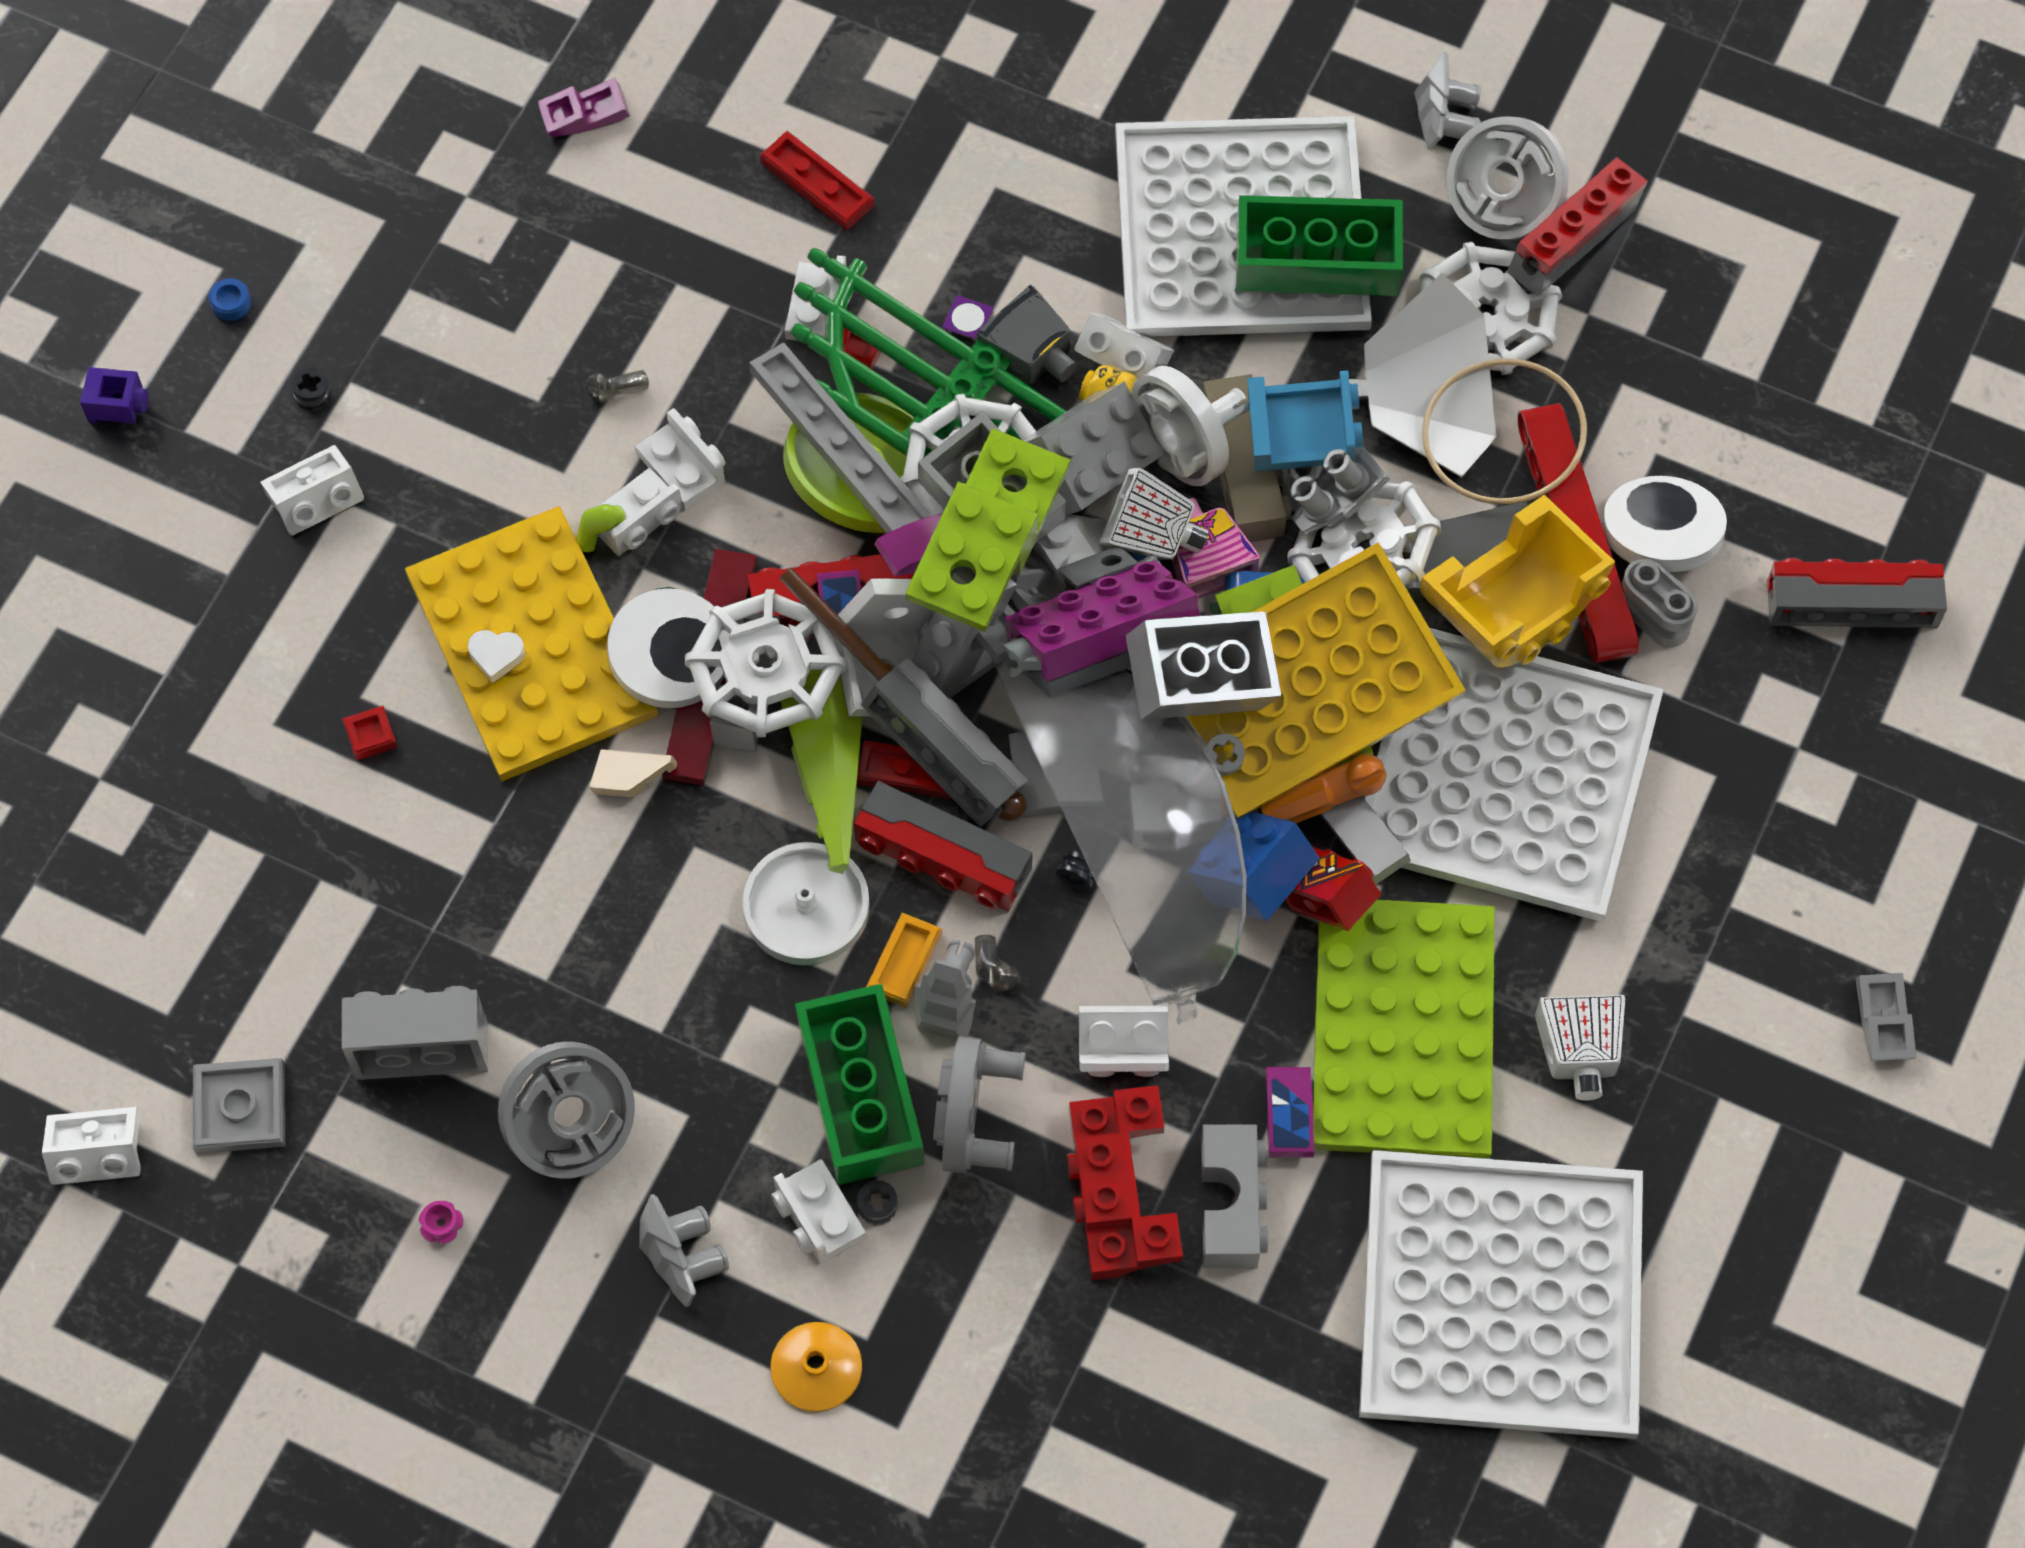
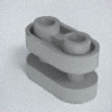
M1651 559L1633 561L1626 568L1622 581V588L1633 622L1659 645L1676 647L1683 644L1689 637L1697 613L1698 604L1695 596L1656 561Z

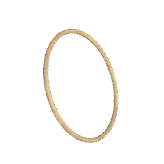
M1519 359L1488 360L1469 366L1456 373L1438 389L1431 399L1422 426L1424 451L1438 477L1459 494L1489 504L1522 503L1538 498L1556 488L1575 469L1583 454L1587 437L1585 412L1578 396L1570 385L1550 369ZM1497 365H1516L1531 368L1554 379L1572 398L1581 424L1579 446L1568 468L1548 486L1520 497L1492 498L1481 496L1455 484L1441 471L1435 462L1428 439V428L1432 411L1441 395L1454 382L1478 369Z

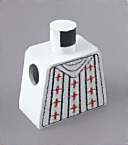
M1134 468L1128 470L1099 543L1112 548L1121 547L1125 551L1146 556L1153 554L1156 558L1166 560L1175 557L1179 546L1198 554L1206 542L1208 530L1189 522L1195 508V504L1147 471L1141 468Z
M1625 995L1546 997L1539 1000L1535 1017L1551 1076L1555 1079H1574L1576 1099L1595 1100L1602 1096L1601 1078H1610L1616 1075L1621 1059Z

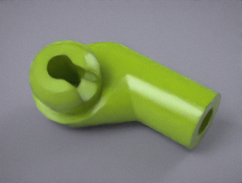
M602 504L584 511L576 537L581 551H594L598 534L611 531L626 520L625 511L621 506Z

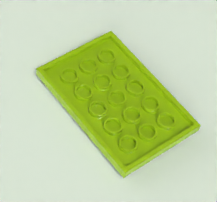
M1376 900L1349 931L1318 920L1313 1073L1314 1150L1372 1153L1373 1150L1490 1159L1492 1154L1495 906Z

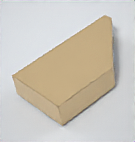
M601 749L589 788L594 794L633 798L647 789L646 784L666 770L670 773L676 769L677 761L670 755Z

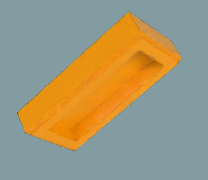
M901 913L866 987L882 984L886 1001L907 1009L915 992L916 984H919L942 936V928Z

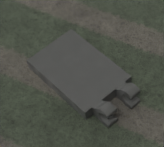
M1527 502L1515 503L1440 521L1441 532L1434 539L1423 569L1425 574L1452 556L1466 567L1505 541L1514 515L1527 507ZM1415 542L1410 543L1408 549L1406 546L1404 547L1402 555L1405 560L1410 558ZM1421 580L1420 582L1413 581L1405 586L1413 601L1424 598L1420 590Z

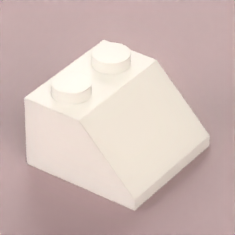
M1070 514L1065 516V520L1033 546L1034 553L1054 572L1051 586L1058 595L1065 592L1058 572L1059 568L1112 548L1099 543L1108 521Z

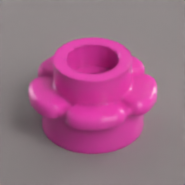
M431 1202L420 1213L419 1223L422 1225L420 1233L429 1242L449 1243L457 1237L458 1229H461L463 1226L462 1213L459 1210H455L451 1202ZM443 1219L445 1224L438 1226L437 1221Z

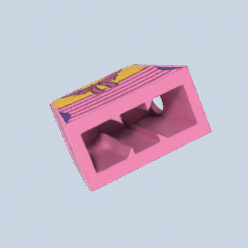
M1190 498L1189 500L1195 504V508L1189 522L1208 530V536L1202 550L1198 554L1179 546L1175 557L1171 560L1177 581L1183 582L1200 599L1224 590L1225 578L1231 573L1239 571L1258 572L1260 557L1224 508H1217L1203 513L1197 500Z

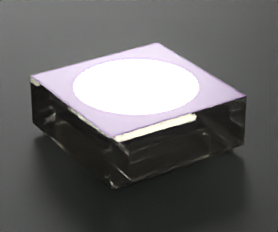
M956 295L942 329L959 341L974 345L977 342V331L994 317V307Z

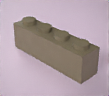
M1252 374L1203 382V393L1212 404L1228 394L1232 389L1237 388L1247 397L1238 402V404L1241 405L1244 402H1249L1247 378H1253ZM1249 410L1223 426L1229 447V462L1227 469L1219 478L1228 514L1248 541L1255 542L1284 537L1286 520L1292 519V511L1288 495L1281 496L1279 484H1283L1282 469L1255 472Z

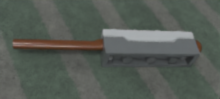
M792 567L785 571L780 580L879 681L868 693L861 706L980 827L986 824L1001 809H1003V812L998 816L1000 819L1007 822H1015L1021 819L1027 810V800L1019 791L1027 783L1028 779L1020 772L1019 767L1013 761L1007 759L990 741L987 734L978 729L960 711L958 705L937 688L924 670L918 668L908 657L895 668L884 663Z

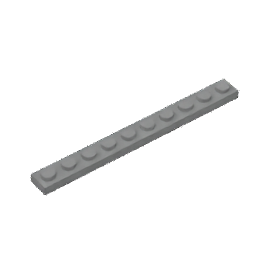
M785 343L778 345L750 362L751 374L886 533L914 521L932 516ZM961 566L954 569L950 575L951 578L954 572H957L965 568L966 566ZM1008 604L1002 616L990 622L986 632L980 630L975 636L997 664L1006 659L1003 644L1008 643L1004 617L1015 613Z

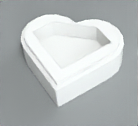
M483 630L474 633L468 642L470 657L492 683L519 665L525 656L522 639L512 632L496 635L492 631Z

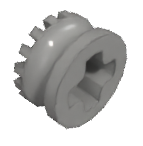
M1219 734L1208 742L1205 750L1206 763L1209 769L1213 770L1216 774H1221L1222 776L1231 775L1242 767L1245 757L1244 747L1236 736ZM1228 743L1234 747L1232 754L1237 759L1234 763L1227 760L1223 765H1220L1216 762L1217 753L1213 750L1217 746L1224 748Z

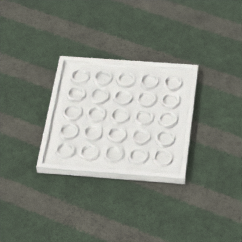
M1354 116L1116 123L1126 328L1148 337L1370 330L1371 309L1369 295L1236 291V230L1239 195L1361 199Z
M1430 628L1464 686L1465 694L1382 739L1377 758L1382 761L1386 770V781L1380 791L1365 797L1368 804L1408 852L1411 861L1401 868L1603 922L1664 689L1539 656L1525 666L1519 662L1509 667H1495L1465 637Z
M1373 1150L1370 1174L1359 1417L1636 1439L1639 1434L1643 1171Z

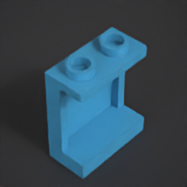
M1348 370L1340 371V379L1274 386H1265L1264 377L1247 378L1255 472L1324 466V459L1327 454L1336 449L1344 450L1350 456V459L1355 462L1356 448L1363 447L1361 422L1353 423L1352 409H1359V393L1357 383L1349 384Z

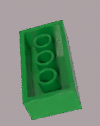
M1239 195L1236 230V291L1399 296L1403 273V200Z
M882 984L796 1003L798 1026L837 1185L925 1165L923 1143Z

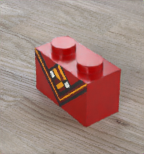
M1312 847L1320 859L1285 901L1291 911L1349 931L1381 896L1380 891L1372 880L1374 874L1364 862L1358 859L1352 861L1338 856L1332 850L1326 849L1323 851Z

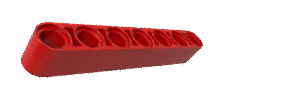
M1560 403L1521 410L1517 413L1519 435L1537 491L1548 486L1563 474L1577 452L1564 409ZM1579 460L1572 473L1560 485L1544 495L1612 558L1581 460ZM1615 564L1607 577L1611 581L1608 589L1597 599H1592L1578 615L1589 653L1596 664L1635 656L1639 652L1638 635Z

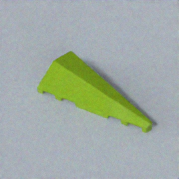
M810 670L806 677L807 680L803 689L809 695L816 685L822 670ZM840 674L822 708L823 715L817 720L811 718L788 727L793 740L791 750L808 805H813L818 820L817 834L819 839H824L830 858L827 864L828 869L831 872L843 874L849 866L863 716H849ZM793 697L781 700L782 710L800 704Z

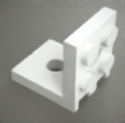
M871 579L838 615L884 663L895 668L907 657L912 660L919 646L917 631L935 611L905 599L906 590L912 579ZM834 636L841 657L847 660V669L844 673H841L848 714L849 716H871L861 706V703L879 681Z

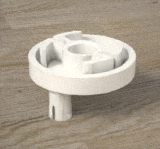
M1497 117L1483 121L1465 133L1451 154L1447 168V190L1451 204L1460 219L1468 227L1481 235L1494 239L1526 237L1567 201L1569 169L1564 151L1557 139L1546 128L1534 121L1520 117ZM1500 130H1505V131H1519V132H1523V133H1525V134L1523 135V134L1514 133V132H1504V131H1500ZM1541 145L1545 148L1546 152H1547L1548 155H1549L1550 160H1551V161L1553 162V164H1554V169H1555V171H1554V174H1553L1552 176H1549V174H1552V173H1553L1552 163L1549 162L1546 153H1545L1544 150L1541 148ZM1504 162L1513 165L1518 173V183L1515 189L1508 194L1499 192L1493 182L1495 169ZM1467 180H1470L1471 186H1472V188H1473L1475 194H1476L1477 197L1479 198L1478 200H1477L1476 197L1474 196V194H1473V192H1472V190H1471V188H1470L1469 182H1466ZM1499 213L1508 216H1524L1525 222L1520 226H1513L1521 224L1523 222L1522 217L1508 218L1500 216Z
M1158 366L1138 378L1133 385L1132 396L1164 454L1158 458V464L1182 482L1192 486H1203L1224 473L1229 462V447L1223 426L1249 411L1248 401L1241 405L1238 404V402L1247 398L1241 390L1234 388L1211 404L1191 379L1180 371L1168 366Z

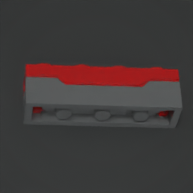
M1616 157L1518 243L1507 273L1536 296L1541 295L1635 211L1648 181ZM1531 262L1538 270H1532L1528 264Z
M1797 558L1774 561L1767 579L1770 626L1939 628L1947 610L1943 564H1929V562L1924 560H1913L1908 563H1887L1880 559L1869 560L1865 563L1845 562L1841 559H1828L1823 562H1803Z
M877 781L862 808V812L859 813L854 822L855 841L865 851L874 855H881L883 853L897 860V863L902 868L912 873L922 871L934 877L937 883L948 890L958 891L960 889L973 895L978 903L989 909H997L999 907L1009 912L1015 902V898L1018 897L1032 871L1033 852L880 781Z

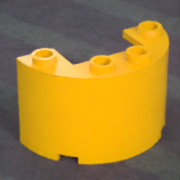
M1543 495L1514 515L1505 541L1466 567L1452 556L1422 576L1420 590L1422 596L1495 667H1509L1519 662L1525 666L1532 662L1538 656L1541 649L1549 642L1554 645L1561 642L1572 628L1570 623L1584 610L1592 599H1597L1608 589L1611 581L1607 577L1615 561L1550 499Z

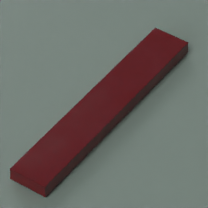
M715 549L704 599L714 607L719 606L721 608L749 599L748 574L755 573L757 556ZM724 677V679L722 680V682H721L720 685H725V683H726L725 677ZM702 700L689 706L679 707L676 710L666 755L673 756L677 761V766L670 773L667 770L663 772V779L705 786L714 744L710 726L711 717H708L702 711V706L704 705Z

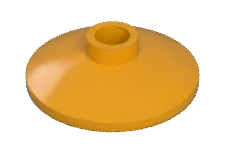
M810 1322L790 1330L776 1345L771 1359V1376L777 1392L793 1407L808 1412L828 1411L843 1404L855 1392L862 1374L861 1354L855 1341L841 1328L824 1322ZM815 1355L821 1356L824 1359V1364L817 1369L810 1368L807 1365L808 1359Z

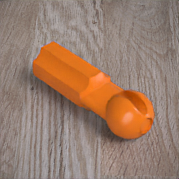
M1368 753L1358 754L1349 762L1329 769L1261 807L1264 815L1298 823L1329 811L1334 806L1357 797L1374 795L1385 784L1387 773L1382 761L1376 756Z

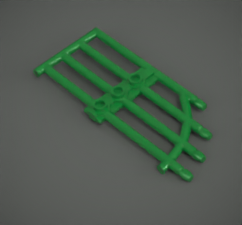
M813 247L808 253L807 258L812 264L818 268H823L824 272L840 281L833 300L821 292L817 293L815 288L803 282H799L794 289V293L806 303L810 302L812 307L827 316V340L817 333L813 334L811 329L799 323L793 326L790 333L796 340L802 344L806 343L808 348L828 360L837 390H832L831 386L823 381L815 380L845 415L905 456L908 453L911 436L908 430L914 422L920 423L955 400V395L964 394L966 398L983 400L995 384L1051 421L1067 412L1008 373L1007 369L1011 366L1012 361L1002 355L1003 352L991 344L986 345L978 340L972 348L968 347L863 278L862 276L867 266L861 259L855 258L848 268L836 259L829 258L827 253ZM855 291L961 362L949 376L945 375L846 310L853 292ZM843 327L937 388L936 393L925 405L844 352ZM850 375L915 418L903 433L860 406ZM959 418L933 433V435L944 440L953 430L961 428ZM990 419L997 427H999V425L1002 422L1000 420ZM1012 427L1007 432V434L1021 439ZM926 446L924 457H926L933 450Z

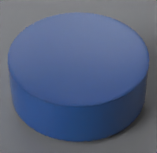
M221 280L209 292V303L212 311L220 319L227 321L240 319L251 308L252 300L249 290L240 280Z

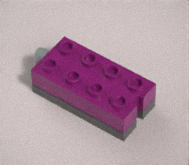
M1154 560L1139 563L1133 569L1114 576L1102 577L1096 583L1078 590L1065 591L1059 594L1058 597L1041 604L1025 606L1019 612L1004 617L1008 643L1003 644L1004 654H1006L1007 672L1011 677L1024 673L1049 698L1129 668L1131 664L1126 635L1145 620L1200 616L1197 594L1183 582L1174 580L1172 573Z

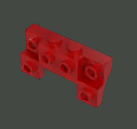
M1149 1086L1114 1090V1097L1069 1102L1074 1153L1067 1154L1070 1181L1078 1180L1080 1196H1073L1075 1222L1084 1223L1091 1279L1117 1278L1143 1268L1181 1262L1183 1260L1177 1213L1140 1216L1130 1139L1164 1133L1159 1087Z

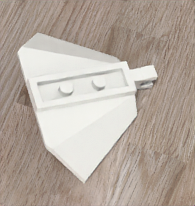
M1443 273L1438 275L1364 344L1365 380L1349 379V384L1357 383L1359 399H1367L1372 427L1426 457L1422 441V426L1431 399L1438 389L1456 373L1474 364L1489 360L1484 314ZM1490 367L1473 371L1454 382L1441 395L1430 417L1428 439L1435 462L1461 478L1497 437Z

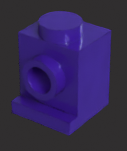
M88 367L80 404L88 423L97 424V420L135 424L138 412H146L149 400L148 390L143 388L138 373L136 371Z

